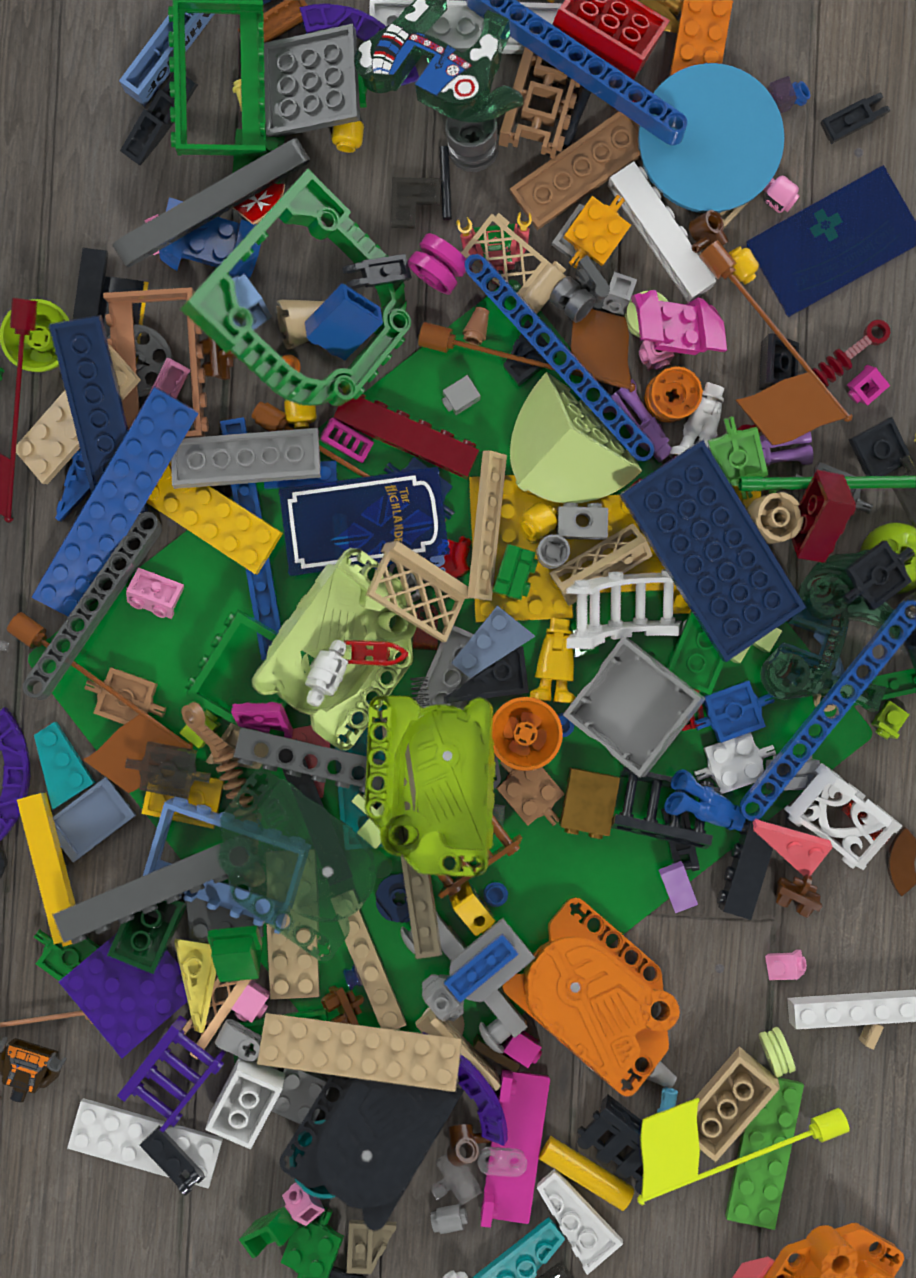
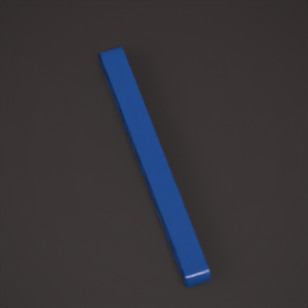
M466 0L467 6L473 12L666 144L677 145L682 142L688 121L683 113L517 0Z
M473 254L469 256L464 265L467 274L632 456L639 461L649 460L655 452V445L494 266L481 255ZM476 260H481L483 263V269L479 273L472 271V264ZM493 278H497L500 281V287L495 292H491L488 287L490 280ZM511 296L515 297L517 301L516 307L512 310H507L505 307L506 299ZM525 315H531L533 317V325L525 329L521 324L522 318ZM542 333H547L550 336V343L546 347H541L538 343V337ZM559 351H563L567 355V360L563 365H557L554 360L555 354ZM576 369L581 370L584 375L582 382L579 384L571 380V373ZM593 387L600 391V398L596 402H591L587 397L589 389ZM607 406H613L617 410L615 419L608 420L605 418L604 410ZM624 424L633 427L634 433L631 438H624L620 434V429ZM647 443L650 446V454L644 457L640 456L637 453L638 444Z
M906 600L897 606L745 794L740 802V809L746 819L754 821L764 815L915 629L916 614L913 618L908 619L905 616V609L909 605H913L916 609V601ZM892 625H897L900 629V634L897 638L892 639L888 634L889 628ZM876 645H881L884 648V654L880 658H875L872 654V650ZM860 665H866L868 668V674L863 678H859L856 674V670ZM849 684L852 687V693L849 697L844 698L840 694V689L842 686ZM834 704L836 706L835 715L826 717L824 714L825 707ZM813 724H819L821 727V731L817 736H810L808 733L809 727ZM799 743L804 744V753L799 756L793 755V747ZM781 763L789 764V771L785 775L777 774V767ZM769 782L774 785V789L770 794L761 792V787L764 783ZM749 802L758 803V809L755 813L745 811V807Z

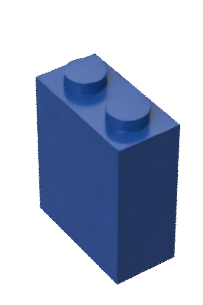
M342 283L305 321L306 336L311 343L318 344L331 355L338 356L345 361L383 324L381 309Z

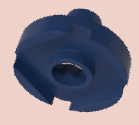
M403 872L391 874L383 879L378 886L376 907L379 913L389 921L409 922L407 895L404 898L405 903L402 904L400 901L394 902L396 897L394 893L399 892L401 894L404 892L406 894Z

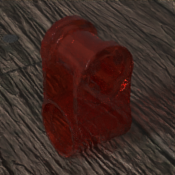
M429 604L431 613H434V616H437V609L433 605ZM420 606L416 612L417 619L420 621L424 620L423 617H420V612L425 611L423 606ZM436 619V620H434V624H435L436 630L438 631V629H437L438 619ZM416 627L413 635V649L437 651L438 639Z

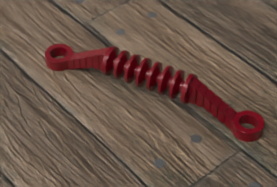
M883 320L870 322L864 330V337L845 352L836 349L833 352L834 358L827 356L826 363L820 362L818 364L819 370L812 368V371L828 387V381L832 383L836 381L835 374L841 377L844 374L843 369L848 371L852 368L851 359L867 346L880 345L889 338V325ZM872 327H879L882 330V338H875L872 335ZM746 424L740 426L737 430H746L757 426L755 424Z

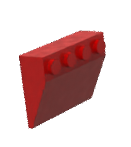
M565 0L559 7L552 25L634 80L664 33L670 20L637 0Z

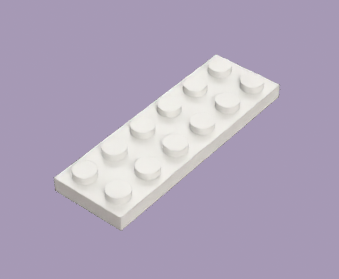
M85 1098L81 1100L67 1149L168 1177L139 1146L159 1125L162 1127L165 1121ZM169 1125L165 1132L205 1174V1178L195 1185L209 1188L223 1138L180 1125H175L174 1127ZM187 1170L181 1173L185 1178L190 1176Z

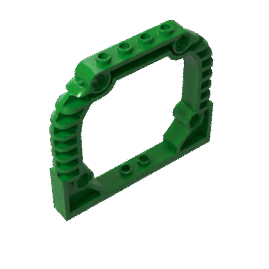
M309 169L297 179L180 310L226 353L231 350L240 361L249 367L248 369L251 372H254L274 393H277L285 400L302 406L322 405L327 402L334 406H341L350 399L354 398L356 400L365 391L363 385L366 382L370 383L378 375L379 372L376 369L380 364L384 366L391 359L392 355L390 352L393 348L398 349L406 340L403 336L411 326V318L405 311L407 300L405 301L404 282L375 286L381 303L383 324L374 331L375 335L347 369H336L324 379L317 380L305 377L293 369L251 328L253 324L252 315L249 310L238 305L235 281L227 274L240 259L245 262L254 252L251 248L254 243L259 246L268 237L269 234L266 230L277 218L284 224L308 227L309 233L316 239L323 240L329 238L355 264L363 260L389 257L388 254L386 255L380 249L378 244H375L369 238L370 236L367 233H364L359 228L356 222L354 223L348 217L351 211ZM233 319L239 322L240 327L234 324ZM338 387L342 389L343 395L338 391Z

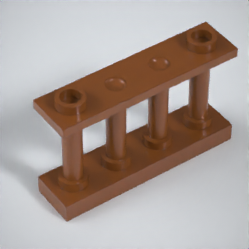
M493 814V832L503 846L493 853L488 849L487 867L503 855L511 856L518 851L522 840L520 834L511 840ZM461 856V858H462V867H461V869H462L463 871H464L463 866H471V864H470L469 862L463 861L465 856ZM481 862L473 866L475 872L478 867H481ZM437 875L445 885L438 895L440 898L447 894L450 897L461 890L460 885L473 876H458L452 880L449 875Z

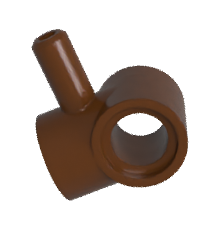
M709 210L690 222V234L697 241L691 247L694 253H699L717 240L722 245L729 242L723 231V219L717 211Z
M471 1124L448 1127L450 1145L447 1149V1158L456 1167L470 1164L478 1157L479 1148L477 1143H490L491 1141L483 1138L482 1133H473ZM460 1146L466 1151L465 1158L460 1154Z

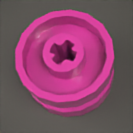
M428 233L419 244L422 252H413L408 259L409 268L432 288L450 295L457 286L455 277H463L466 273L464 266L466 258L444 239Z

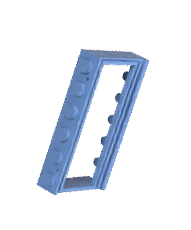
M174 797L166 801L143 876L171 865V863L160 859L174 811L298 854L284 902L223 881L214 884L213 880L203 883L205 888L193 894L190 893V890L182 892L185 894L183 899L192 902L198 898L207 901L206 907L211 910H216L219 906L230 909L231 917L239 918L242 914L253 917V924L257 926H262L265 922L276 926L274 933L279 934L286 925L287 916L310 845L304 843V840L298 837L291 836L288 838L282 836L278 830L259 828L255 822L236 820L229 813L222 812L219 814L213 812L206 805H192L188 803L187 799L182 797Z

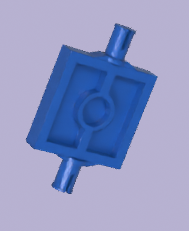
M744 681L711 693V695L703 696L706 698L704 704L707 710V717L695 720L694 725H698L695 726L697 731L711 726L718 743L766 727L762 717V707L774 703V699H769L773 695L769 693L758 698L753 692L750 681Z

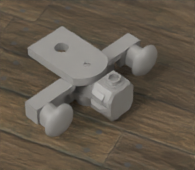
M436 912L441 949L451 960L450 974H431L422 982V997L430 1009L442 1021H455L463 1014L464 1000L460 1003L444 984L448 977L502 933L519 953L466 998L472 1001H484L498 1017L488 1026L481 1022L479 1030L483 1040L492 1050L504 1053L505 1051L501 1043L510 1035L515 1038L528 1025L526 1020L512 1005L510 998L502 991L501 986L535 959V957L503 918L467 947L450 925L448 926ZM402 926L400 931L401 937L408 949L415 954L412 929L408 931Z

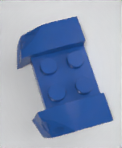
M169 197L166 211L183 201ZM216 217L159 250L160 259L176 271L178 270L181 257L218 268L257 224L253 225L245 220L237 223ZM254 243L251 247L254 252L245 262L240 259L228 272L231 278L241 277L245 274L249 280L253 273L261 244L258 246Z

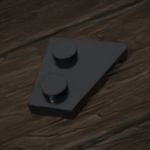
M529 320L523 325L525 329L532 326ZM521 333L513 345L511 354L549 364ZM540 335L538 343L541 347H546L548 343ZM508 358L503 365L505 371L518 386L543 369V367Z

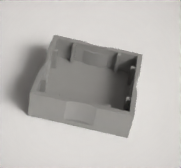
M622 637L601 664L595 678L582 689L563 715L589 737L602 743L616 759L638 777H645L706 698L633 641Z

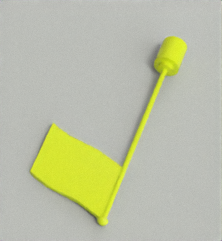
M699 1098L693 1099L643 1119L640 1137L643 1183L642 1196L639 1195L637 1200L639 1204L645 1205V1201L811 1135L821 1143L849 1132L848 1121L842 1110L836 1108L811 1118V1124L807 1132L698 1174L700 1148L697 1109Z

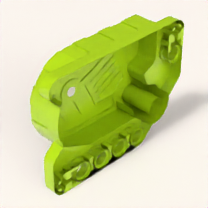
M377 696L370 702L365 813L380 830V840L384 849L390 854L403 856L418 873L478 876L487 869L488 849H491L493 845L492 812L494 809L493 782L495 777L494 742L492 739L493 709L490 702L485 699L476 698L463 710L449 705H433L421 708L414 699L406 696ZM381 701L387 705V710L382 712V718L387 719V723L382 721L375 722V718L380 719L381 713L376 710V706L380 705ZM382 725L386 728L387 735L384 739L378 740L374 732L378 726ZM408 744L416 790L415 811L413 810L405 756ZM377 751H383L386 755V760L382 765L375 764L373 756ZM376 776H381L385 781L383 789L379 791L375 790L372 786V781ZM404 778H406V780H407V784H406L405 786H404ZM376 801L381 802L384 807L383 813L379 816H375L371 812V806ZM405 802L410 803V810H405ZM403 826L409 831V840L405 844L400 841L398 835L399 830ZM449 855L453 856L457 862L455 869L452 871L445 869L443 865L445 857ZM461 856H465L463 861L467 862L473 861L474 857H477V861L481 862L482 865L476 869V872L471 866H463L464 872H461Z

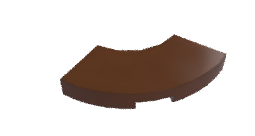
M903 827L892 841L888 860L889 878L900 896L906 894L916 885L914 865L916 838L906 827Z

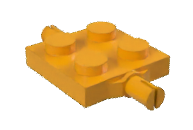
M616 195L609 206L592 196L563 238L571 243L577 251L571 261H569V264L572 266L578 258L573 266L574 268H577L579 260L587 255L600 266H603L630 228L631 224L620 217L617 212L625 202L621 198L616 205L621 197L620 195Z

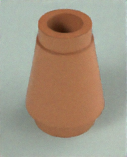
M483 307L475 308L463 330V339L467 343L479 346L486 340L489 315L487 309Z

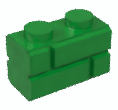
M507 544L493 593L521 601L522 596L527 597L531 586L527 579L529 573H535L538 559L534 558L535 552Z

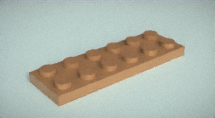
M618 111L556 155L555 159L549 160L510 188V194L528 218L529 213H531V223L536 230L542 228L608 181L611 176L641 157L638 149L639 124Z

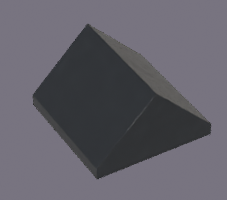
M774 333L768 334L761 342L759 389L765 390L782 380L798 376V360ZM787 339L799 354V343Z

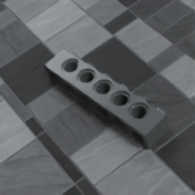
M243 727L240 728L234 757L239 758L238 763L252 766L254 761L262 763L263 769L277 772L278 767L287 769L286 774L301 777L302 773L312 775L311 780L325 783L327 778L335 780L336 786L350 788V784L360 786L359 791L365 792L366 756ZM265 743L268 746L269 752L265 757H258L254 753L256 744ZM285 748L290 749L293 753V758L288 763H283L278 758L279 752ZM308 754H312L317 758V764L313 768H306L303 765V758ZM373 758L375 764L382 765L385 762L383 760ZM332 760H338L341 764V770L337 774H331L327 770V765ZM355 766H362L364 768L365 775L362 779L356 780L352 777L351 771ZM376 776L372 781L373 788L378 791L381 790L383 781L381 776Z

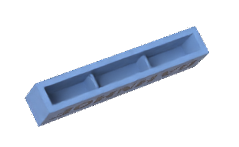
M185 13L186 51L214 14ZM168 16L119 80L124 91L143 106H146L171 73L169 56L174 57V47H169V31H173V22H169Z

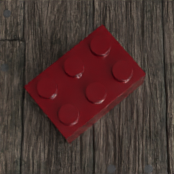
M816 470L799 503L800 505H798L800 515L803 517L801 530L791 540L797 558L825 563L828 556L834 551L839 536L844 533L850 516L855 513L856 502L844 475Z

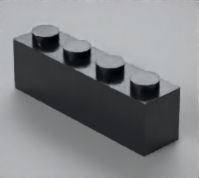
M746 819L742 830L739 831L741 834L739 841L732 848L731 856L734 858L731 866H728L725 871L724 880H726L724 890L721 889L718 894L717 903L723 912L752 920L773 848L754 831L753 821ZM758 819V820L763 821V822H767V823H770V824L777 825V824H775V823H773V822H769V821H766V820H763V819Z

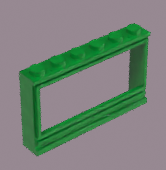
M173 0V6H168L169 22H173V31H169V47H174V57L169 56L170 72H174V82H170V97H175V107H170L171 122H175V132H171V147H176L178 156L227 155L262 157L266 155L263 0ZM185 13L240 14L242 145L187 144Z

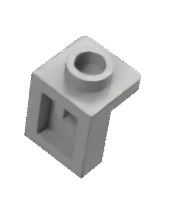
M614 272L609 285L610 292L604 299V306L602 308L619 315H625L637 279Z

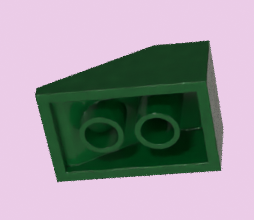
M163 900L156 903L158 908L146 914L142 910L133 913L134 919L120 925L107 955L154 974L179 926L187 903L176 900L167 904V901Z

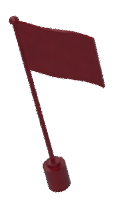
M12 298L10 328L15 329V334H20L11 457L8 458L0 453V514L4 516V521L7 523L12 522L14 519L11 518L24 339L25 335H30V331L36 330L38 301Z

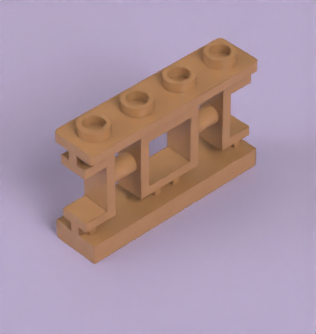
M525 47L500 130L498 145L508 147L509 143H512L514 147H518L520 137L542 142L541 154L546 155V153H549L550 158L555 159L556 152L562 151L565 137L561 136L563 129L568 130L571 115L567 113L569 108L574 109L577 94L573 92L575 87L580 88V84L571 79L566 99L562 100L563 89L552 87L553 82L566 85L568 76L560 70L542 66V58L534 55L532 51ZM531 66H535L533 76L544 79L543 84L530 81L528 90H525ZM533 94L555 100L551 114L529 108ZM522 108L521 119L532 121L531 126L518 124L516 132L513 133L518 110ZM556 118H559L554 141L550 143L551 132L540 130L541 124L554 127Z

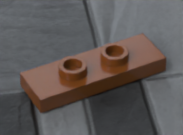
M284 0L264 13V43L271 42L303 21L300 7L308 6L305 0Z

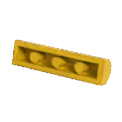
M551 1135L539 1153V1160L621 1211H624L630 1204L634 1195L633 1186Z

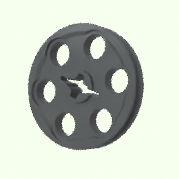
M134 325L136 358L139 356V359L146 364H137V376L141 379L138 383L139 399L148 397L153 387L147 384V376L151 373L159 375L165 361L162 363L154 361L155 352L163 350L166 352V358L172 360L173 354L166 340L157 331L147 326ZM148 333L150 335L149 343L146 345L138 344L137 337L139 334Z

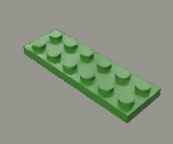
M777 1077L779 1080V1090L743 1130L737 1159L794 1137L804 1088L802 1082ZM792 1143L735 1166L725 1214L727 1220L775 1230Z

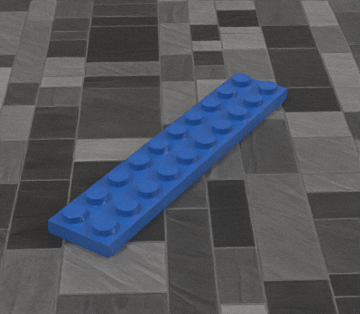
M153 387L31 598L69 617L120 541L129 532L199 414L198 411L159 388Z

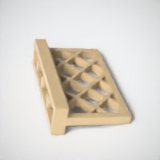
M398 541L385 543L381 551L384 555L366 595L441 642H446L464 600L469 599V587ZM390 560L396 563L398 574L389 576L387 565ZM412 573L415 575L417 586L409 588L405 574ZM400 577L403 590L394 593L390 579ZM385 581L388 595L382 597L375 593L379 583ZM428 585L434 587L436 598L428 600L424 587ZM419 589L422 602L413 605L410 591ZM404 594L408 607L404 609L399 608L395 596ZM450 597L455 603L452 610L447 612L443 599ZM438 601L441 614L432 617L429 603ZM420 606L424 607L427 618L422 621L417 619L415 608ZM442 618L444 623L442 633L436 630L434 620Z

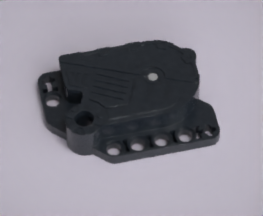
M331 1075L282 1153L279 1165L285 1173L304 1186L314 1188L325 1185L332 1196L337 1197L346 1203L347 1206L362 1209L366 1227L372 1231H378L387 1223L464 1090L463 1088H456V1092L352 1077L349 1080H343L340 1076ZM331 1087L337 1088L340 1092L339 1099L335 1102H329L326 1098V1092ZM317 1109H322L326 1114V1119L322 1124H315L312 1120V1114ZM304 1131L312 1135V1142L307 1147L301 1146L298 1142L299 1135ZM294 1144L299 1150L305 1151V1154L302 1157L299 1153L295 1158V1161L298 1163L297 1166H291L288 1169L285 1158L286 1156L292 1157L296 1150L291 1149Z

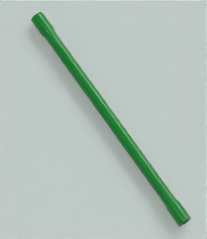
M741 476L739 477L738 486L739 491L807 489L813 477ZM845 476L850 489L916 488V476Z

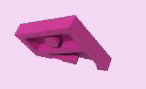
M281 703L233 704L231 713L239 727L256 729L264 733H269L270 729L283 731L284 737L292 738L293 728Z

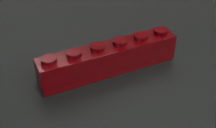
M361 394L356 400L352 398L343 405L338 406L334 419L349 428L466 480L479 455V449H476L477 445L466 439H463L462 442L454 439V434L443 429L440 432L431 429L432 425L420 419L418 422L409 419V414L401 410H397L395 413L387 409L388 405L381 401L375 400L373 403L366 400L364 394Z

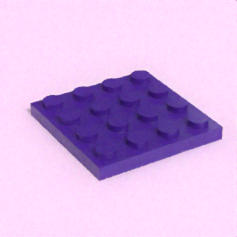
M115 934L58 982L117 1054L123 1058L187 1003L188 1000L180 966L167 950L155 973L152 974L107 955L116 936Z

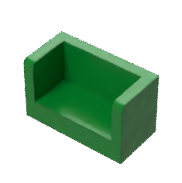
M284 1206L256 1219L238 1240L252 1258H256L272 1242H276L279 1247L284 1245L299 1226Z

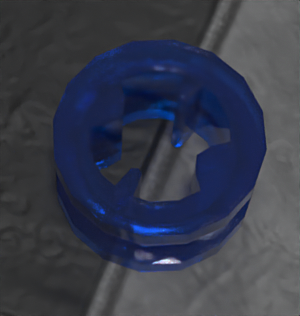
M352 965L350 970H347V968L343 969L344 977L350 990H353L356 985L359 987L363 986L355 965Z

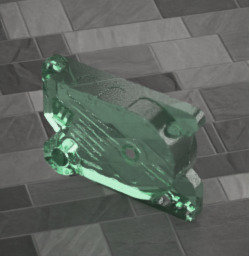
M266 769L255 770L249 776L220 817L222 843L216 852V861L219 868L228 875L232 899L320 961H328L336 954L350 932L348 917L362 908V905L374 889L376 879L387 877L393 869L392 861L353 831V828L332 816L324 807L303 795L299 789L288 781L280 780ZM256 774L258 776L265 774V781L268 783L266 786L262 784L258 787L256 791L261 792L259 796L254 791L246 788L248 784L254 787L257 783L255 779ZM244 793H248L253 797V804L248 808L242 807L239 803V798ZM237 846L243 848L246 853V860L240 866L232 865L229 860L230 851ZM244 884L249 888V895L245 899H238L236 897L235 889L238 885ZM260 899H266L270 904L269 910L264 914L258 913L255 908L257 901ZM282 913L287 914L290 918V923L285 928H279L276 924L277 916ZM301 928H307L310 932L309 940L304 943L299 942L296 938L297 931ZM316 935L319 936L316 942L323 946L326 943L328 944L327 949L330 951L328 955L322 954L320 957L318 955L320 950L313 945L311 950L307 948L313 943Z

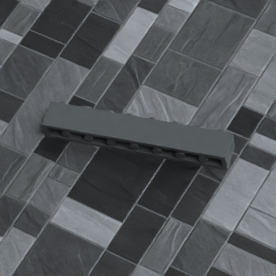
M239 835L52 915L63 943L71 940L73 945L87 939L86 933L95 930L96 934L110 929L109 923L119 920L120 924L134 919L133 913L142 910L146 914L158 908L156 903L166 900L167 904L181 899L180 893L190 890V893L193 894L205 888L203 883L213 880L214 884L228 879L227 873L236 870L240 874L251 869L250 863L255 862L245 835Z

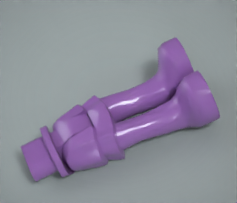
M631 379V384L634 383L636 387L633 392H629V389L620 388L611 397L655 445L653 456L658 462H661L669 455L672 449L667 443L669 439L665 436L661 424H657L656 418L652 417L643 405L636 392L637 385ZM621 399L626 401L642 422L640 425ZM613 406L605 408L604 413L612 412L617 416V410ZM624 424L632 437L634 433L633 427ZM647 443L638 444L645 451H650V446Z
M811 432L793 441L773 446L765 436H760L766 467L773 463L799 461L802 465L812 464L813 448L809 444L812 442ZM801 444L796 448L770 452V448Z

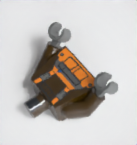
M3 1037L2 1041H0V1074L2 1075V1083L13 1087L10 1096L12 1101L24 1102L27 1092L36 1093L40 1088L48 1087L59 1077L61 1068L67 1060L65 1057L62 1060L57 1059L59 1051L18 1038H14L6 1047L8 1038Z

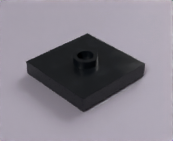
M889 417L848 439L866 476H885L913 460L893 417Z

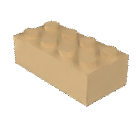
M741 1047L734 1051L694 1098H699L697 1109L699 1148L715 1162L779 1090L778 1078Z

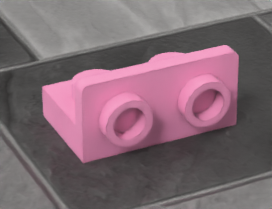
M138 568L126 590L127 602L136 609L143 608L151 611L158 617L172 619L174 608L184 590V584Z

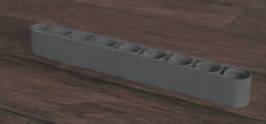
M292 139L116 240L112 246L127 268L131 267L303 168L310 162V158L298 139Z
M143 512L136 518L127 535L120 541L23 683V691L27 696L36 700H45L51 695L160 536L162 524L153 513ZM148 521H154L152 529L144 530V526ZM134 541L141 542L140 547L138 549H130V546ZM120 561H127L126 567L118 571V563ZM107 581H112V588L110 590L103 591L104 583ZM93 601H98V608L94 611H90V604ZM80 621H84V628L81 631L76 632V624ZM66 641H70L69 650L67 652H62V644ZM51 662H55L56 669L52 673H48V665ZM38 682H41V691L37 694H34V685Z

